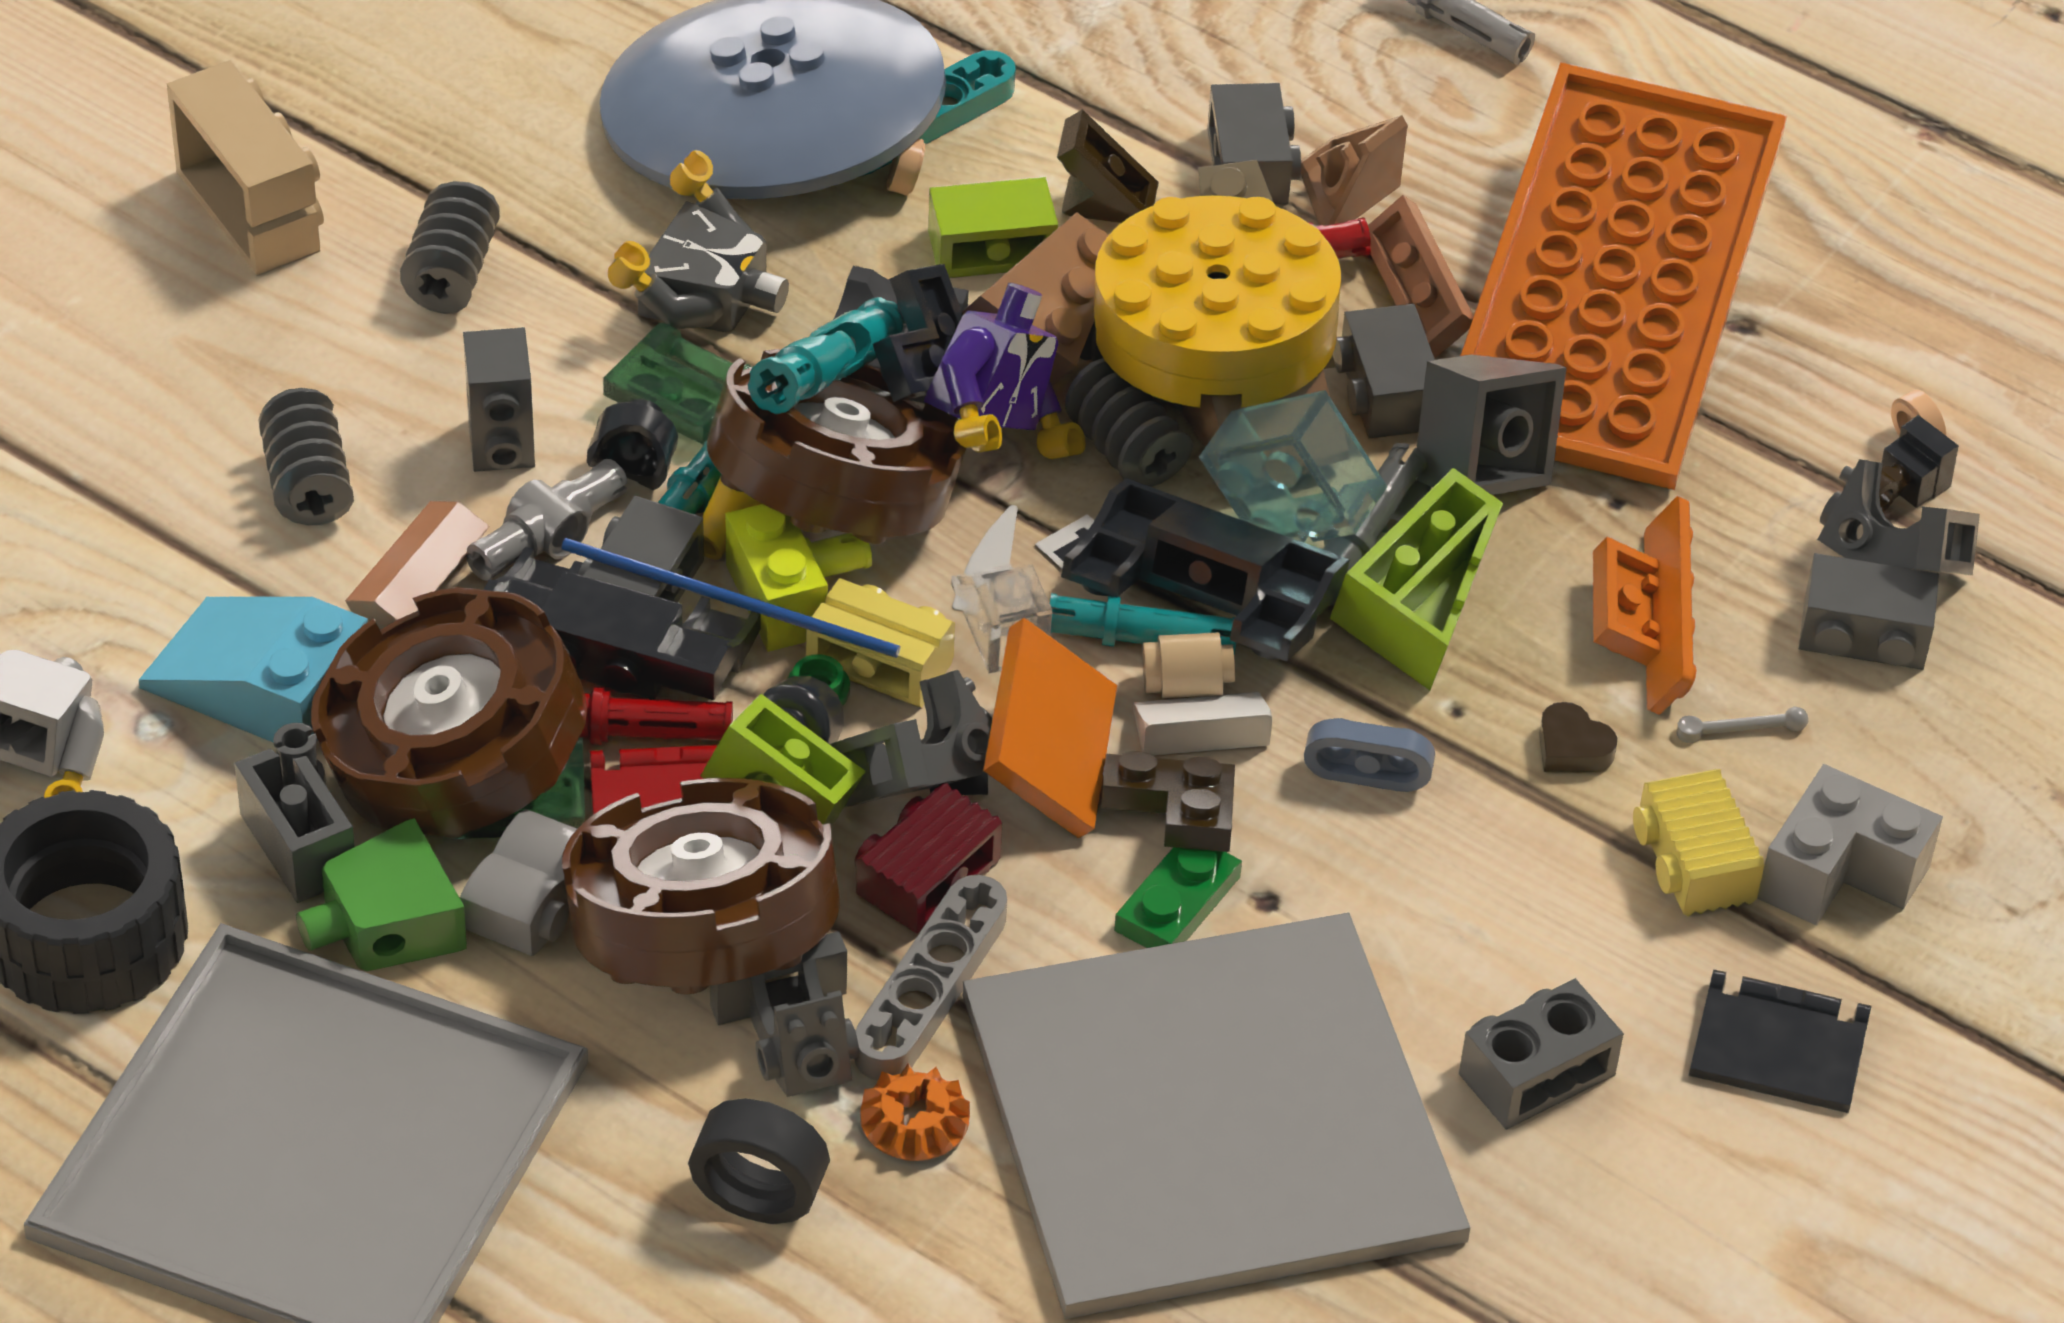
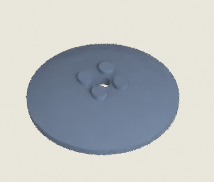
M714 0L665 20L634 41L615 61L606 76L600 96V113L606 138L614 152L633 170L654 182L672 188L670 185L671 172L679 163L684 164V159L692 151L698 150L706 154L713 165V174L706 183L712 190L718 188L726 199L777 198L817 191L847 182L897 157L923 135L934 121L945 95L946 77L943 56L930 32L906 12L880 0Z

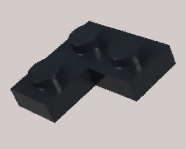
M945 264L907 270L889 279L897 299L899 313L906 323L908 332L890 335L872 345L880 364L882 378L888 386L893 402L926 395L942 357L963 316Z

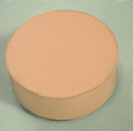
M918 138L909 148L893 158L887 181V190L906 196L912 193L924 158L925 143L923 139Z
M1912 390L1892 403L1891 418L1899 437L1901 426L1917 415L1946 435V426L1940 410L1934 401L1923 391Z

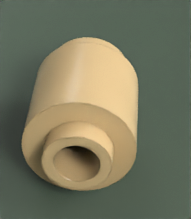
M1219 632L1158 636V642H1148L1142 645L1145 694L1161 693V699L1223 696V683L1235 682L1233 645H1221Z

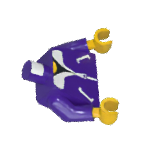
M1008 283L997 314L968 310L962 316L926 393L924 402L959 418L954 427L956 441L965 448H972L977 453L1000 448L1002 444L1001 427L1036 430L1038 422H1041L1043 429L1040 430L1037 436V448L1044 457L1057 459L1082 454L1085 450V436L1081 427L1073 422L1060 424L1057 414L1062 412V409L1051 384L1050 375L1058 348V340L1055 335L1032 325L1042 298V294L1033 289L1015 283Z

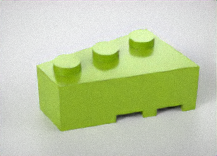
M1452 468L1346 573L1330 619L1428 690H1431L1503 503Z

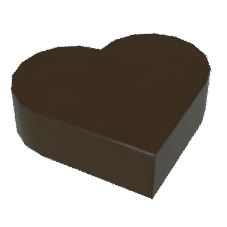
M1570 702L1553 703L1542 713L1539 738L1544 772H1596L1610 767L1615 758L1618 740L1615 731L1609 725L1600 721L1590 720L1588 713L1581 706Z

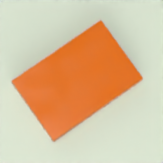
M1025 617L1009 627L983 771L1077 838H1081L1095 828L1117 685Z

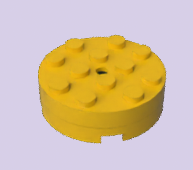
M1213 195L1162 198L1154 206L1134 214L1118 225L1103 242L1098 252L1095 267L1094 319L1098 349L1108 365L1125 381L1145 393L1169 402L1200 407L1201 394H1241V407H1248L1282 398L1299 390L1317 377L1325 368L1335 350L1341 287L1339 261L1333 248L1319 229L1300 217L1276 207L1267 198L1250 197L1246 199Z

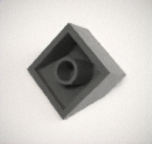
M1472 354L1427 361L1417 449L1424 455L1427 467L1416 480L1434 487L1454 468L1491 495L1551 485L1566 367L1552 363Z

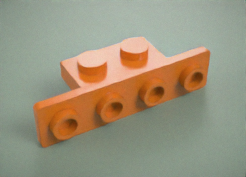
M1676 496L1646 527L1644 532V553L1609 537H1606L1593 550V642L1614 653L1621 654L1646 665L1647 710L1658 715L1677 698L1684 697L1690 691L1697 672L1696 665L1693 663V634L1695 630V619L1692 617L1694 574L1691 571L1693 529L1690 527V503L1679 496Z

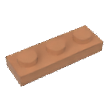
M1402 195L1368 224L1371 238V256L1396 306L1415 304L1435 359L1470 329L1474 316L1417 204Z

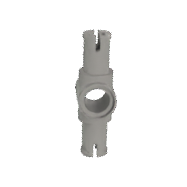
M604 459L579 478L572 481L562 480L553 487H550L542 480L534 479L527 482L512 497L502 526L467 547V552L470 553L467 555L469 567L479 578L489 581V579L501 573L503 569L516 562L525 547L534 549V557L543 551L554 559H562L569 556L570 552L562 550L564 539L568 538L582 543L588 532L593 512L626 493L627 487L624 485L627 484V477L625 472L615 461Z

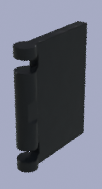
M1713 969L1689 1076L1849 1113L1871 1006L1858 1003L1854 1012L1853 1023L1837 1020L1842 1001L1840 998L1745 976L1742 978L1738 997L1723 993L1726 984V972Z

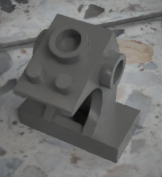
M1859 459L1855 468L1852 469L1849 466L1843 468L1839 479L1844 481L1846 485L1842 493L1839 491L1835 492L1826 503L1820 516V524L1824 525L1817 539L1818 541L1848 559L1910 569L1973 575L1980 514L1922 506L1921 519L1908 528H1897L1886 519L1880 507L1879 489L1882 463Z
M959 670L919 682L927 713V729L923 739H920L917 721L914 719L890 724L831 743L832 747L866 771L845 807L935 788L942 783H948L949 785L979 776L984 769L993 718L979 705L972 693L976 689L974 682L968 677L963 678Z
M839 931L826 934L818 944L804 953L801 962L792 968L771 970L747 979L710 986V1006L717 1024L722 1025L751 1018L759 1041H756V1054L762 1076L765 1081L775 1079L787 1097L852 1081L850 1060L859 1057V1044L851 1020L849 1018L845 1019L842 995L847 994V949ZM798 972L797 976L765 983L767 979Z

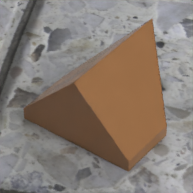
M1403 115L1332 137L1301 160V176L1319 226L1355 220L1400 187L1408 128Z

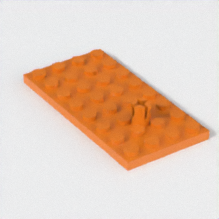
M1560 62L1460 355L1472 354L1552 363L1566 367L1555 461L1675 490L1784 135L1787 121L1786 115Z

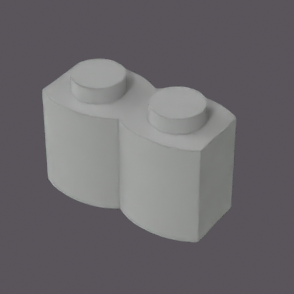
M527 809L521 811L502 834L494 852L488 855L474 870L460 895V900L464 905L466 930L530 956L539 952L548 940L556 941L562 934L569 916L562 856L567 842L577 828Z

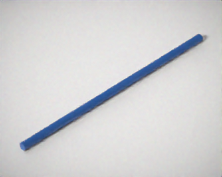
M565 538L562 543V550L895 658L900 653L901 646L578 541Z

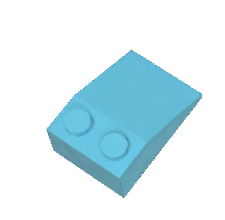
M206 597L139 678V688L273 742L274 734L286 724L303 723L313 729L311 721L313 696L338 649L352 634L368 622V618L315 597Z

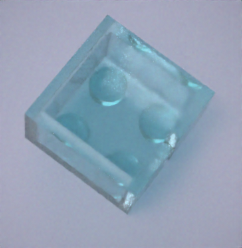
M1326 390L1231 411L1199 456L1240 520L1304 543L1308 537H1310L1312 542L1356 534L1387 488V485Z

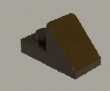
M1083 109L1065 119L1057 159L1071 175L1068 179L1063 201V214L1073 216L1077 212L1087 219L1122 223L1134 214L1154 206L1159 182Z

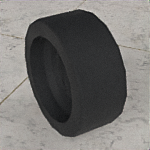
M744 1098L724 1101L709 1111L689 1158L688 1166L692 1180L702 1193L725 1211L757 1222L780 1224L794 1222L809 1213L830 1163L827 1144L811 1124L797 1114L770 1102ZM739 1153L750 1154L768 1161L779 1170L767 1169L750 1162Z

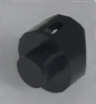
M644 399L619 402L606 407L600 414L595 433L587 450L586 461L589 467H594L604 459H611L623 469L627 479L655 490L667 478L671 460L678 444V433L674 423L663 413L657 404Z

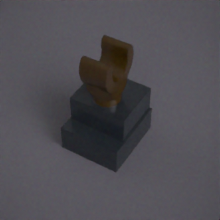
M1919 415L1901 426L1900 437L1884 448L1879 489L1880 507L1883 512L1889 508L1899 495L1915 508H1918L1930 498L1937 497L1951 487L1959 445Z

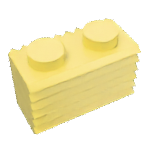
M1721 769L1645 782L1640 806L1635 807L1633 811V825L1640 844H1651L1657 857V880L1663 893H1674L1683 914L1688 917L1695 911L1699 914H1702L1707 909L1714 912L1719 907L1727 909L1732 904L1738 907L1744 902L1751 904L1757 900L1764 870L1763 856L1759 855V848L1755 846L1754 837L1750 836L1749 827L1745 826L1744 817H1741L1740 809L1736 807L1735 798L1731 797L1730 788L1726 787V780L1722 778Z

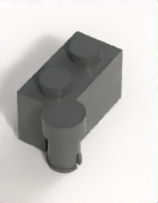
M290 723L279 728L274 734L273 743L276 747V753L270 748L237 761L234 764L240 815L295 901L299 903L324 893L323 866L327 861L354 848L355 845L353 826L326 787L325 770L323 764L317 759L316 734L311 735L313 729L306 724Z

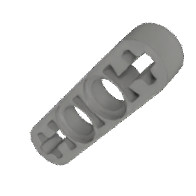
M969 875L957 880L950 887L856 1028L859 1057L855 1059V1065L862 1074L870 1079L878 1080L882 1071L890 1075L900 1074L908 1063L911 1068L914 1066L962 993L963 981L972 978L1004 929L1007 916L1006 890L998 881L983 875ZM978 904L986 905L987 907L981 906L976 910L970 919V928L965 925L966 909L974 910ZM939 945H952L961 949L965 955L955 962L944 963L932 958L929 952ZM918 990L929 994L934 1002L923 1009H911L902 1005L898 998L908 991ZM892 1026L896 1027V1047L888 1045L882 1052L874 1050L873 1047L882 1048L892 1035Z

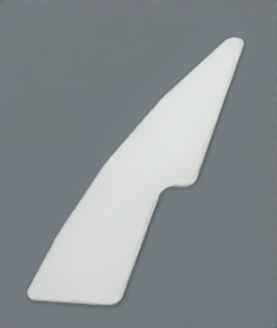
M1011 505L986 532L970 557L957 588L952 605L953 609L979 613L990 612L996 570L998 568L1006 569L1010 564L1017 506Z

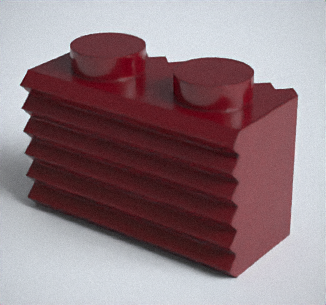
M942 783L925 799L921 796L912 798L902 809L897 824L883 836L873 834L863 842L854 862L856 866V894L914 933L919 934L950 887L957 880L969 875H983L984 872H989L992 865H997L1001 858L1003 823L998 815L992 816L988 809L982 810L978 802L972 803L968 796H961L957 789L951 790L948 783Z

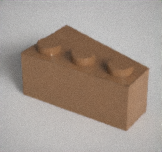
M1076 212L963 310V315L968 310L997 314L1008 283L1019 284L1041 293L1042 298L1032 325L1057 337L1058 348L1050 375V381L1053 386L1076 367L1095 320L1096 260L1098 252L1108 235Z

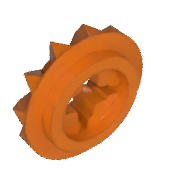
M909 1063L900 1074L890 1075L882 1071L877 1084L873 1088L864 1089L860 1109V1123L867 1139L883 1153L910 1161L929 1160L951 1151L964 1138L970 1120V1101L965 1100L962 1095L959 1080L946 1081L941 1077L937 1067H934L928 1073L914 1072ZM920 1099L926 1100V1111H919L915 1118H910L907 1126L904 1125V1107L910 1108L914 1105L915 1101H920Z

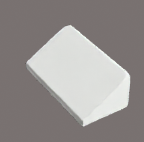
M1259 692L1133 702V712L1141 750L1152 756L1270 745L1272 715L1270 708Z

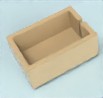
M228 60L166 83L176 172L256 276L320 252L318 226L324 223V216L315 192V182L320 180L318 163L308 147L301 148L294 140L284 116L279 112L274 114L266 105L256 81L252 78L246 80L235 64Z

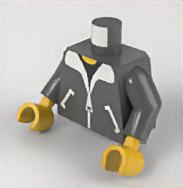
M698 150L692 151L684 159V164L679 163L670 175V185L675 192L683 196L694 195L698 201L695 204L688 201L684 203L650 254L647 253L644 247L634 241L624 242L614 253L615 261L608 268V279L613 286L620 289H627L632 285L636 288L635 296L638 298V315L662 320L668 327L675 330L705 328L729 332L736 328L750 305L779 313L788 295L789 281L786 278L766 272L767 242L762 235L754 232L737 214L718 188L712 190L706 182L713 174V165L709 157Z

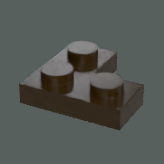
M1140 751L1126 752L1122 755L1106 754L1101 808L1166 814L1164 847L1230 852L1235 764L1219 763L1217 760L1208 757H1193L1187 760L1155 758L1151 754Z

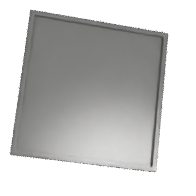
M1349 912L963 981L962 996L1065 1319L1457 1245L1469 1241L1471 1227Z
M220 923L24 1222L26 1239L259 1323H439L588 1064V1048Z

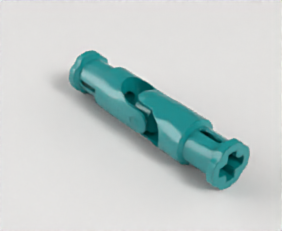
M882 297L869 299L857 310L842 314L817 328L809 337L794 341L782 348L775 357L759 361L750 371L748 390L752 400L762 410L781 414L791 410L799 400L813 397L827 388L833 381L847 377L874 361L877 356L872 345L873 343L890 335L905 333L906 323L899 313L897 304L893 301H887ZM775 382L778 388L767 392L766 387Z

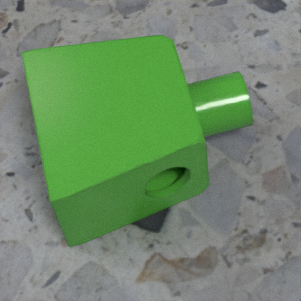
M415 818L407 820L327 861L322 868L325 903L296 913V922L300 936L309 951L343 940L357 967L365 971L447 955L467 949L464 905Z

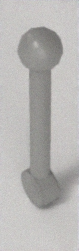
M1800 707L1789 708L1785 714L1704 722L1695 716H1684L1678 722L1677 736L1686 743H1694L1701 739L1702 734L1787 727L1791 731L1798 732L1803 730L1809 721L1808 714Z

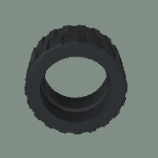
M73 790L59 792V795L47 798H38L28 802L29 805L19 810L16 809L5 816L0 824V983L5 988L11 989L17 998L28 1004L34 1003L42 1006V1009L53 1012L69 1011L73 1012V1014H89V1011L103 1009L108 1011L119 1008L121 1004L131 1000L136 1001L147 995L149 990L157 984H162L171 974L173 966L179 963L185 951L184 941L188 939V919L178 846L175 845L174 835L170 828L159 820L158 814L149 807H143L135 803L134 799L123 795L115 796L106 794V791L89 790V792H75ZM82 884H106L133 893L128 900L113 910L84 919H56L30 910L48 895L67 887Z

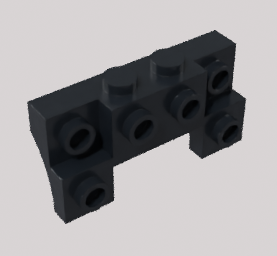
M1125 478L1109 491L1101 510L1080 542L1064 556L1061 577L1081 584L1086 591L1098 596H1113L1117 598L1138 580L1236 615L1232 625L1231 641L1250 647L1260 657L1288 661L1313 639L1317 617L1337 599L1345 575L1348 572L1350 559Z
M529 547L523 549L519 558L505 575L496 580L489 579L483 589L516 593L539 606L545 612L550 625L560 636L579 679L609 687L617 692L630 693L647 699L655 700L661 687L665 686L715 700L729 671L739 672L761 630V614L751 611L748 618L745 619L710 609V598L701 596L688 619L683 623L682 604L578 575L583 564L579 561H574L571 568L568 569L534 559V549Z

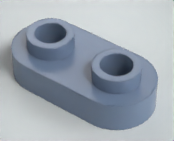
M1343 718L1326 719L1314 724L1308 732L1304 750L1305 764L1314 774L1321 778L1401 792L1415 791L1427 785L1432 776L1435 760V749L1432 743L1414 730L1350 721Z

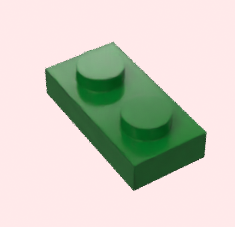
M1173 847L1116 913L1114 931L1145 948L1187 941L1240 879L1242 860L1227 852Z

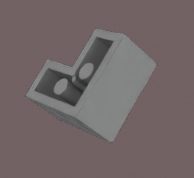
M1823 764L1768 848L1757 899L1814 925H1818L1838 891L1845 883L1904 910L1930 868L1943 816Z

